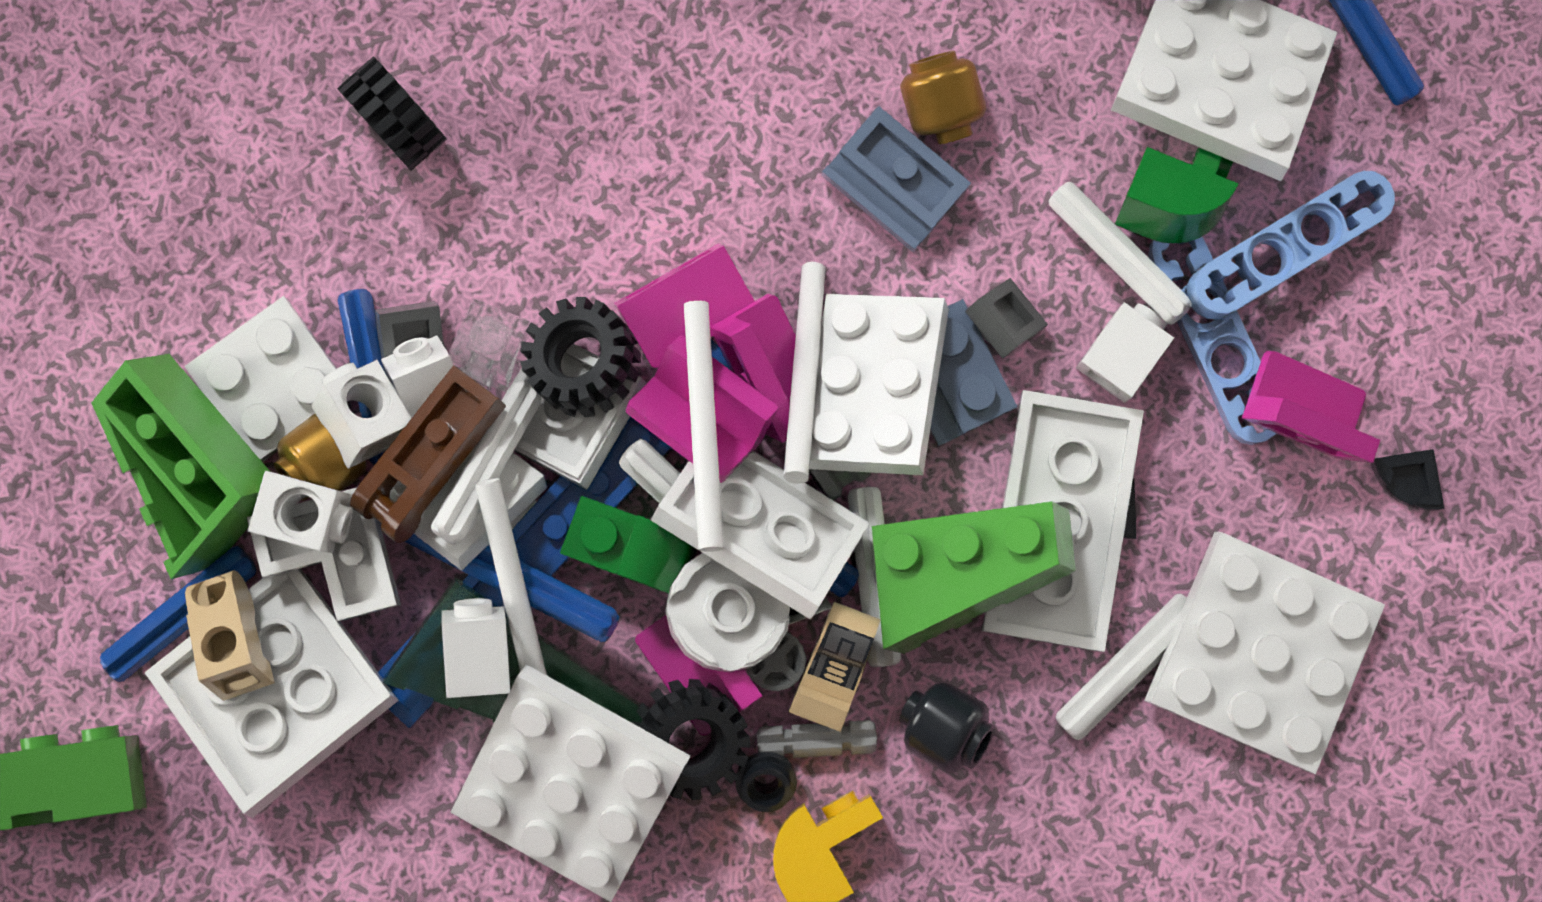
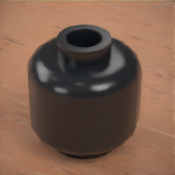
M947 682L935 683L924 694L918 690L914 691L905 703L899 717V722L906 726L904 734L906 749L911 754L946 773L958 772L964 766L970 769L974 768L985 754L995 731V726L989 723L987 705Z

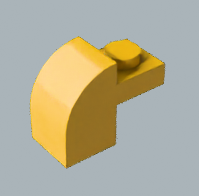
M854 790L840 796L821 808L826 819L817 824L805 803L798 806L785 819L775 839L773 866L777 883L787 902H839L854 893L830 848L883 818L870 794L858 799Z

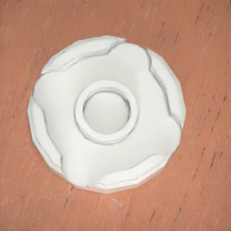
M704 553L685 564L670 587L665 611L670 634L685 656L704 668L728 673L752 668L775 652L788 631L790 607Z

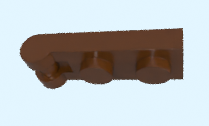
M453 365L356 488L351 497L350 506L365 519L375 518L382 523V532L396 543L405 542L419 527L422 513L491 427L506 405L498 397ZM399 481L407 488L397 501L394 502L390 499V491Z

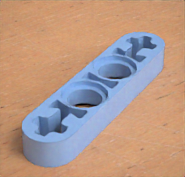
M1375 171L1355 173L1197 270L1188 282L1187 296L1191 300V307L1198 315L1207 319L1226 317L1383 221L1393 209L1395 193L1391 183L1383 175ZM1370 191L1374 195L1375 201L1368 207L1362 208L1344 219L1339 208L1355 199L1359 193L1362 194ZM1309 214L1317 215L1327 223L1329 239L1325 245H1314L1304 238L1301 231V222L1304 216ZM1267 244L1279 253L1281 267L1276 275H1265L1255 268L1252 261V252L1256 245ZM1238 271L1239 276L1244 281L1228 290L1223 295L1224 300L1221 297L1211 300L1207 296L1205 290L1211 286V280L1215 283L1220 282Z
M1203 237L1189 241L1193 251L1188 254L1185 260L1191 275L1213 260ZM1152 240L1148 253L1149 259L1172 281L1181 280L1184 274L1179 263L1176 260L1166 262L1162 257V253L1169 247V243ZM1211 280V286L1205 291L1212 294L1215 298L1221 297L1224 300L1223 295L1228 291L1224 281L1221 280L1215 283ZM1186 285L1181 290L1187 295ZM1237 310L1226 317L1215 319L1206 324L1195 322L1186 313L1177 323L1226 429L1234 439L1244 444L1254 445L1267 441L1276 433L1266 428H1263V432L1257 433L1252 425L1242 428L1238 417L1244 413L1245 406L1240 395L1238 394L1228 401L1223 390L1238 388L1251 377L1255 380L1261 363ZM1218 346H1233L1243 355L1244 367L1238 377L1232 379L1222 378L1213 370L1211 357ZM1251 389L1248 390V391H1246V394H1247L1248 398H1249Z

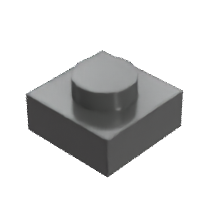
M1011 278L980 297L965 311L978 327L982 337L995 348L1002 358H1005L1031 340L1048 325Z
M435 301L375 309L381 358L392 355L394 349L403 342L419 337L430 339L438 336L444 346L440 308Z

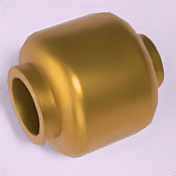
M955 50L910 63L911 73L903 78L900 90L913 131L919 135L935 134L938 144H946L971 136L973 132L970 124L982 118L986 111V102L974 63L969 59H957Z
M316 413L281 438L277 445L280 459L274 463V467L280 475L343 491L366 472V461L349 469L347 468L333 437L320 422ZM305 497V498H303V499H301V500H302V501H305V500H307L309 497Z

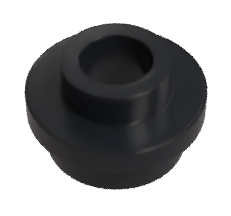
M755 753L748 757L745 767L739 766L736 772L738 778L735 780V785L739 797L749 807L759 812L779 810L793 797L796 791V771L787 758L777 753ZM761 775L777 777L768 784H763L755 779Z

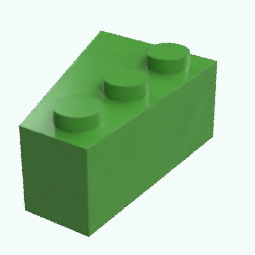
M170 354L125 360L91 404L122 472H131L145 503V506L139 508L146 525H155L169 559L163 563L170 579L204 571L225 554L248 529L247 517L253 514L264 472H270V470Z
M1053 501L872 526L883 649L902 654L920 647L921 643L950 629H957L972 622L973 618L997 606L1009 604L1076 571L1070 511Z
M119 725L81 730L82 742L59 745L58 734L20 739L21 751L0 754V831L147 808L138 735L120 737Z

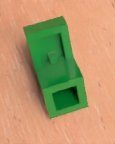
M1147 147L1115 225L1163 243H1184L1204 236L1218 224L1239 184L1226 179L1233 161L1198 147L1192 163L1189 164Z
M581 495L560 554L669 594L674 580L685 564L695 558L698 549L650 519L639 515L636 516Z

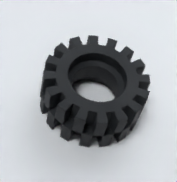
M374 56L337 88L410 171L447 140L421 107Z
M576 297V307L566 298L556 301L559 313L554 315L546 307L539 313L546 321L541 328L531 322L526 330L534 339V342L522 341L520 352L528 359L520 362L522 371L529 377L527 381L531 387L556 410L559 408L564 414L575 417L578 410L586 418L595 416L594 406L598 405L606 413L615 408L609 399L613 394L616 393L624 400L630 393L623 385L624 380L627 379L635 383L637 381L639 372L632 366V363H641V352L634 346L638 344V341L621 318L613 310H610L605 303L597 299L593 305L587 297ZM586 337L598 340L601 346V354L596 364L581 376L569 377L564 375L561 369V360L566 350L576 341Z
M689 679L688 687L685 688L679 680L668 682L671 693L664 696L659 688L651 692L650 695L656 703L650 708L642 702L637 709L642 722L632 721V723L669 743L670 736L681 724L693 719L707 722L711 727V740L701 753L689 758L670 796L681 800L683 792H686L691 801L702 800L701 789L705 787L714 796L722 792L717 783L718 780L724 777L732 784L738 778L732 769L734 764L745 767L748 757L741 748H750V736L744 730L748 728L747 723L730 699L711 683H708L707 687H705L699 679Z

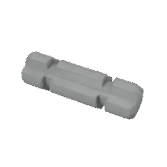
M870 720L849 721V726H843L841 732L818 723L792 725V729L783 730L782 725L762 726L757 731L758 753L773 752L782 756L784 754H793V758L842 755V751L851 750L852 755L872 754L877 749V732L875 723Z

